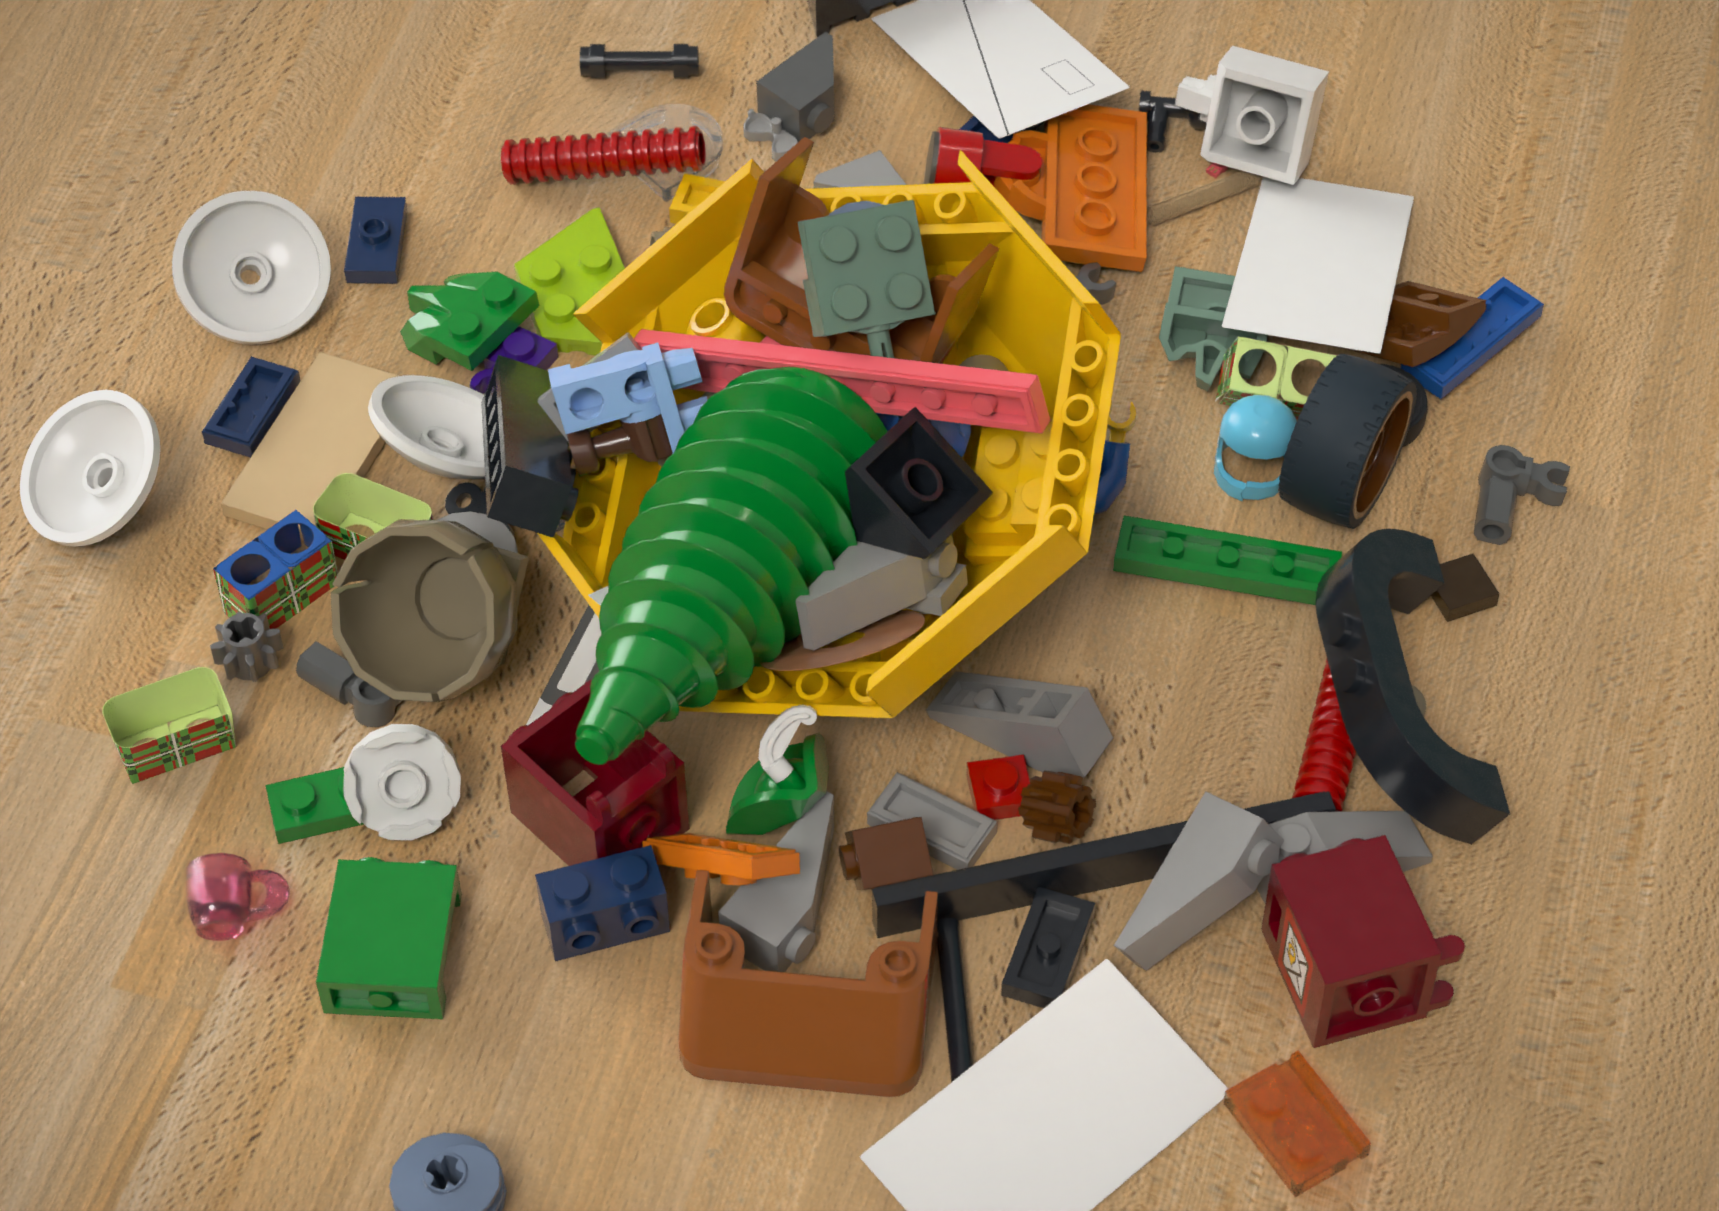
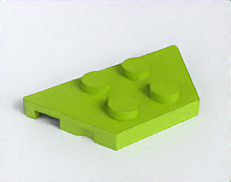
M600 207L591 209L514 264L517 282L537 292L540 306L530 315L537 335L556 343L558 352L582 351L594 356L600 353L602 342L573 313L625 269Z

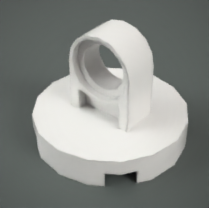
M391 724L370 732L353 747L344 766V798L352 817L359 824L362 822L368 828L378 831V835L387 840H414L435 832L442 825L441 821L451 812L453 806L456 807L460 799L461 774L452 748L435 732L415 724Z

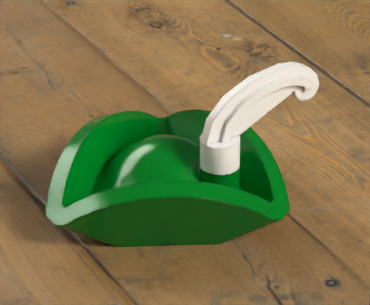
M808 705L793 706L783 711L768 726L760 740L759 761L747 771L735 790L730 805L726 834L763 835L800 819L826 794L829 766L824 737L820 733L806 736L803 743L789 745L801 722L805 725L815 723L817 712L814 708Z

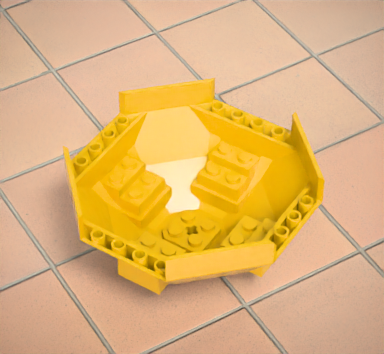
M961 150L958 165L971 182L806 188L805 190L819 198L828 209L829 214L841 206L853 202L871 201L888 205L914 200L929 280L939 274H949L957 277L989 243L1000 248L975 314L943 364L959 366L971 356L990 355L999 359L1009 372L1038 375L1051 421L1042 434L970 425L971 435L963 460L992 490L993 494L953 532L954 545L957 549L956 563L966 565L968 584L942 616L922 614L925 617V623L912 636L884 650L851 661L795 671H778L764 667H754L751 677L742 686L731 690H718L715 699L706 706L698 708L679 706V711L780 715L783 711L793 706L808 705L816 710L817 716L894 718L1088 553L1121 332L1097 300ZM753 158L573 313L602 342L600 352L628 332L635 338L641 329L686 334L691 316L696 308L710 299L724 298V287L759 177L764 173ZM681 388L673 390L676 405L698 399L705 393V391ZM620 420L601 424L590 432L591 437L620 427ZM634 453L598 459L599 470L579 477L576 469L573 487L578 489L577 502L568 522L565 521L562 537L556 532L554 538L537 533L598 618L601 606L588 595L608 586L611 566L622 552V541L627 528L638 516L640 504L646 492L656 483L659 470L661 469L658 462H647L638 458ZM853 632L822 646V648L843 646L861 639L865 634Z

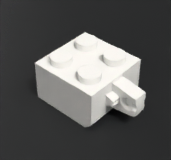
M1232 46L1220 60L1217 75H1209L1207 81L1187 76L1183 79L1182 83L1178 86L1175 105L1200 113L1199 119L1207 122L1200 153L1204 159L1294 185L1309 164L1329 71Z

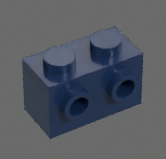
M651 845L535 874L541 916L555 961L670 932L667 893Z

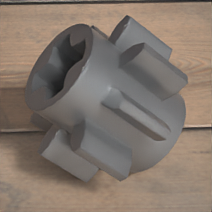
M237 612L236 615L227 619L223 625L217 624L215 626L218 642L211 644L210 648L214 664H224L227 679L232 680L237 677L242 680L256 682L267 674L270 669H277L279 667L276 652L284 648L279 629H270L266 614L263 613L260 616H256L251 613Z

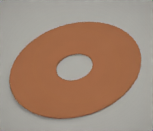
M900 610L855 631L865 634L861 639L832 648L820 647L816 650L804 648L802 634H800L796 639L784 643L781 653L773 662L760 664L764 668L771 670L795 671L851 661L884 650L907 639L924 625L925 617L915 611Z

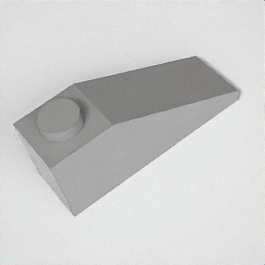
M952 534L926 559L857 541L858 546H849L833 562L835 570L824 571L808 587L810 595H801L795 600L804 648L816 650L926 599L927 594L932 589H935L943 578L949 577L954 571L957 562V549L953 544Z
M955 671L926 709L931 719L1007 756L1024 754L1026 765L1041 772L1046 770L1058 773L1059 771L1085 778L1113 739L1087 687Z
M827 791L808 812L796 821L776 845V847L795 849V852L800 853V874L757 879L755 884L741 885L718 912L719 924L731 927L741 936L744 942L745 959L763 970L785 972L792 962L795 964L801 963L814 945L816 938L814 932L834 832V796Z
M1205 791L1114 946L1136 966L1147 971L1254 893L1262 878L1270 873L1271 865L1277 863L1279 849L1284 840L1263 818Z
M1406 811L1305 812L1269 824L1284 840L1279 849L1277 863L1293 854L1305 853L1310 855L1336 848L1341 843L1350 839L1361 838L1367 840L1386 835L1403 872L1432 862L1433 856ZM1270 873L1262 878L1257 887L1264 903H1266Z

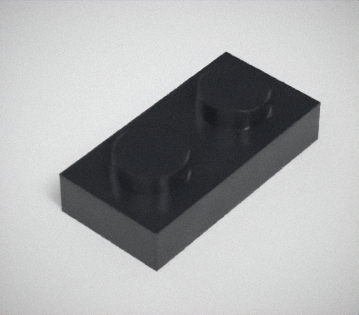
M1038 886L1003 978L1001 996L1045 1008L1068 989L1095 915V903Z

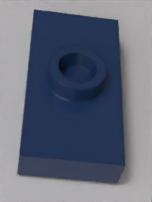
M355 197L344 267L346 283H398L408 210L406 197Z
M251 356L202 430L204 443L251 458L299 385V371Z

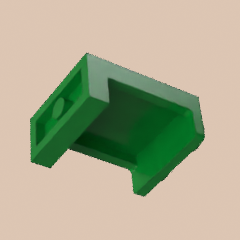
M373 857L359 860L338 859L316 977V986L324 1014L443 1020L446 1005L443 983L454 907L460 906L462 898L457 865H446L433 860L405 863L385 862Z

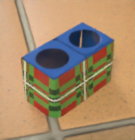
M294 510L213 568L225 614L230 618L236 615L237 612L251 613L256 616L264 613L267 615L270 629H277L334 587L332 584L338 575L332 541L297 510ZM299 524L304 544L308 548L300 553L291 554L296 549L302 546L298 526ZM270 569L268 576L263 581L254 585H248Z

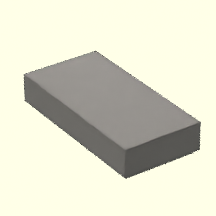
M898 772L867 812V825L869 826L913 817H922L929 855L957 870L973 867L997 833V821Z

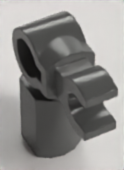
M1498 445L1489 449L1478 476L1480 493L1474 525L1476 539L1497 545H1502L1509 540L1512 534L1517 495L1524 496L1525 493L1534 495L1540 502L1546 505L1561 506L1567 493V487L1562 485L1565 484L1570 466L1558 461H1547L1543 464L1533 463L1534 458L1523 456L1517 449L1507 445Z
M317 641L305 650L298 659L296 667L298 677L344 705L348 702L352 704L355 719L364 726L380 727L388 724L395 716L396 706L403 701L390 698L356 676L347 659Z

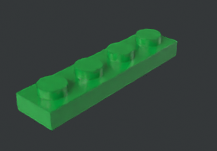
M1124 515L1114 556L1113 571L1316 605L1318 584L1324 573L1342 557V551Z

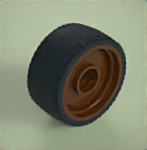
M1343 353L1334 357L1318 378L1292 432L1279 477L1278 491L1280 498L1295 508L1321 520L1352 529L1358 527L1366 519L1379 499L1402 450L1416 404L1417 387L1415 382L1396 371L1360 357Z

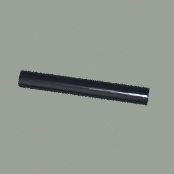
M943 918L937 921V944L951 1082H953L974 1065L960 924L955 918Z

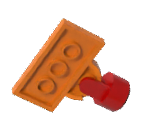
M1087 104L1046 120L1044 133L1032 130L1015 132L1009 143L983 140V133L945 127H939L937 131H933L927 154L924 184L971 182L958 165L961 150L1014 210L1024 216L1042 221V241L1060 261L1080 264L1098 262L1102 267L1137 272L1143 271L1147 259V112Z

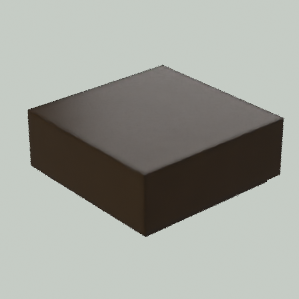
M1474 553L1440 564L1445 584L1436 590L1431 597L1447 622L1497 606L1499 592Z

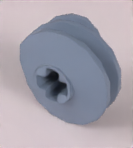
M436 1134L422 1138L405 1149L393 1166L389 1185L395 1211H502L506 1198L504 1175L499 1160L484 1143L464 1134Z

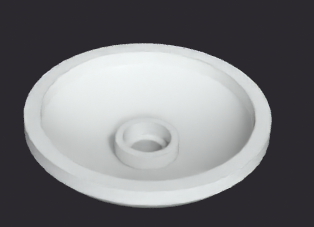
M238 191L224 194L197 209L179 232L172 258L174 286L188 314L201 327L217 337L249 345L279 341L303 328L320 309L328 290L331 273L330 256L326 241L310 216L294 203L280 196L260 191ZM246 270H253L259 275L260 280L255 284H246L242 281L240 275Z
M420 375L397 376L389 378L376 386L369 401L368 413L381 438L393 450L418 468L435 475L456 479H485L481 408L483 394L452 381Z
M99 390L72 399L59 408L44 423L28 449L20 479L22 507L29 523L38 533L64 546H86L111 536L134 517L152 489L160 460L159 433L149 411L141 403L124 393L113 390Z

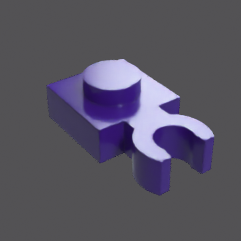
M518 326L484 359L485 370L473 376L470 381V388L481 394L485 393L498 355L548 370L558 359L557 344Z

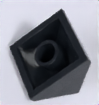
M916 407L912 408L845 471L856 540L921 559H926L993 494L992 490Z

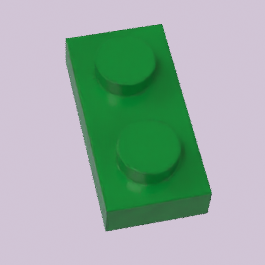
M344 767L265 785L278 844L364 825L362 822L359 824L352 817L344 798Z

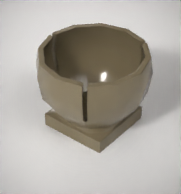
M398 519L350 550L332 584L338 588L330 592L333 636L355 675L394 700L425 702L454 699L487 679L498 666L505 664L509 645L518 630L517 608L529 557L495 547L492 542L459 522ZM365 580L361 583L345 585L348 582Z

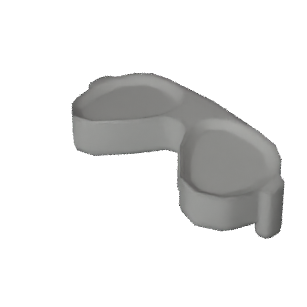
M754 109L748 110V118L743 125L744 138L749 141H772L773 160L778 161L798 143L794 136L782 129L780 118L775 117L771 120L765 114L756 113Z

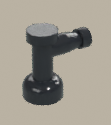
M1141 90L1139 111L1147 112V150L1150 152L1159 153L1164 150L1166 140L1164 136L1167 130L1168 117L1189 119L1190 126L1197 130H1205L1207 122L1199 119L1200 113L1175 105L1176 98L1151 96V91Z

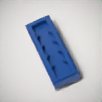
M1502 277L1478 297L1479 299L1486 300V311L1465 335L1430 360L1414 367L1401 364V369L1413 375L1423 388L1439 399H1442L1539 319L1542 315L1544 304Z

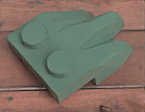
M1175 266L1159 339L1169 361L1196 358L1195 378L1197 387L1208 392L1222 366L1225 352L1238 336L1268 342L1269 335L1222 327L1235 276ZM1252 349L1243 354L1239 361V373L1242 378L1250 380L1264 350Z

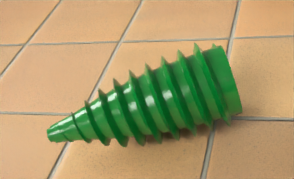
M797 367L758 369L744 373L730 381L723 390L712 395L700 407L693 424L680 437L674 453L667 458L659 470L656 483L646 492L640 504L638 516L627 528L622 541V552L611 566L608 577V593L601 603L599 613L602 635L598 639L595 653L599 672L592 679L590 685L591 697L576 731L577 740L575 746L578 753L584 759L597 765H602L609 760L616 759L635 740L642 739L645 731L654 724L676 719L679 714V706L688 708L703 707L715 699L718 690H731L742 686L751 677L754 667H763L760 663L773 662L781 653L784 643L796 639L801 634L795 600L801 595H810L808 587L824 571L835 570L833 562L849 546H858L853 529L845 471L887 432L874 410L850 388L829 376L809 369Z

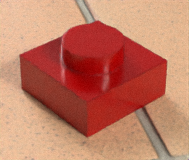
M1024 754L967 762L966 776L974 810L993 820L1020 817L1018 811L1022 800L1020 794L1023 787H1027L1030 784Z

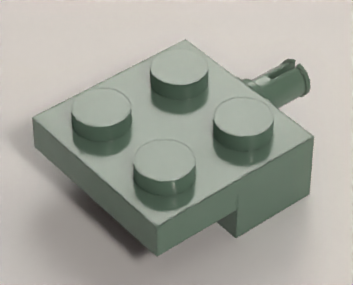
M914 200L797 222L808 279L803 280L813 337L829 336L844 332L866 334L870 356L894 358L889 329L895 328L905 320L935 314Z

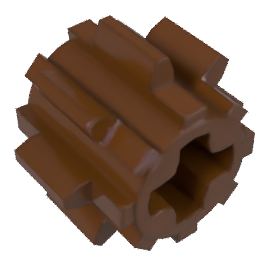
M1045 770L1042 773V777L1034 776L1030 778V784L1027 787H1023L1020 794L1022 796L1021 806L1018 807L1019 815L1024 819L1022 824L1026 828L1033 829V838L1053 843L1059 841L1070 844L1073 837L1080 839L1085 836L1084 831L1091 827L1094 821L1092 817L1094 808H1096V799L1092 798L1091 793L1093 790L1088 786L1082 785L1083 778L1081 776Z

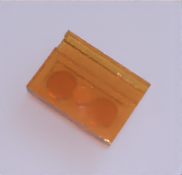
M1299 1050L1292 1053L1290 1059L1280 1065L1274 1063L1225 1091L1223 1104L1294 1197L1346 1169V1165L1356 1158L1363 1159L1369 1155L1371 1142Z

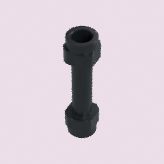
M688 43L673 44V51H606L605 44H590V46L580 47L581 76H590L591 79L606 78V71H673L674 78H689V76L699 75L698 46H689Z

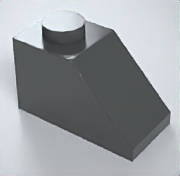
M828 32L821 34L756 81L758 113L765 114L771 120L775 117L780 118L782 129L794 136L798 142L804 137L811 139L816 134L824 132L835 121L833 36Z

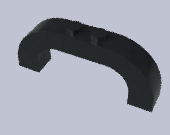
M1399 529L1376 530L1360 540L1324 573L1316 591L1318 624L1342 719L1350 741L1364 766L1396 804L1428 828L1449 838L1472 845L1510 815L1498 768L1495 765L1465 756L1444 742L1427 723L1414 696L1391 609L1409 615L1445 584L1432 539Z

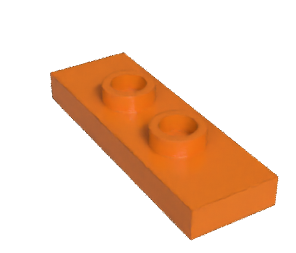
M693 833L651 837L643 841V847L652 846L657 864L684 868L686 878L695 879L697 870L709 871V878H717L721 875V884L749 885L757 883V879L800 874V853L795 852V849Z

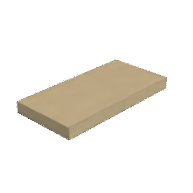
M319 352L221 502L223 515L269 529L294 510H297L316 526L313 506L336 476L344 473H353L364 478L384 446L385 441L381 438L370 419L368 405L371 395L378 384L399 375ZM298 524V526H299V532H300V539L303 540L301 528H300V525Z

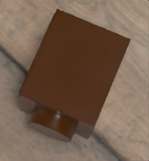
M913 817L845 832L847 844L839 846V857L844 878L846 881L855 879L857 890H867L934 875L922 817Z

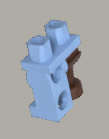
M657 342L643 346V350L624 352L608 360L572 369L570 364L548 369L552 392L565 434H567L579 477L597 472L600 468L598 459L634 453L638 458L647 462H658L657 460L674 453L680 437L693 424L700 407L708 400L707 396L676 405L673 390L702 382L693 348L661 353L659 343ZM618 419L621 423L620 427L595 437H591L590 431L587 429Z

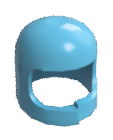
M1252 395L1232 403L1224 414L1215 454L1214 476L1218 486L1229 496L1243 501V499L1261 500L1273 497L1279 493V477L1274 481L1262 483L1252 481L1244 483L1234 479L1224 469L1222 453L1224 449L1230 447L1235 452L1254 459L1267 460L1281 456L1285 457L1288 443L1297 423L1296 417L1288 406L1270 396Z

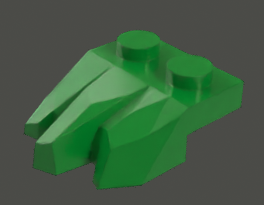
M497 271L451 275L444 280V285H411L407 291L409 308L415 315L408 319L400 333L407 350L436 365L446 357L473 371L540 306L537 292Z

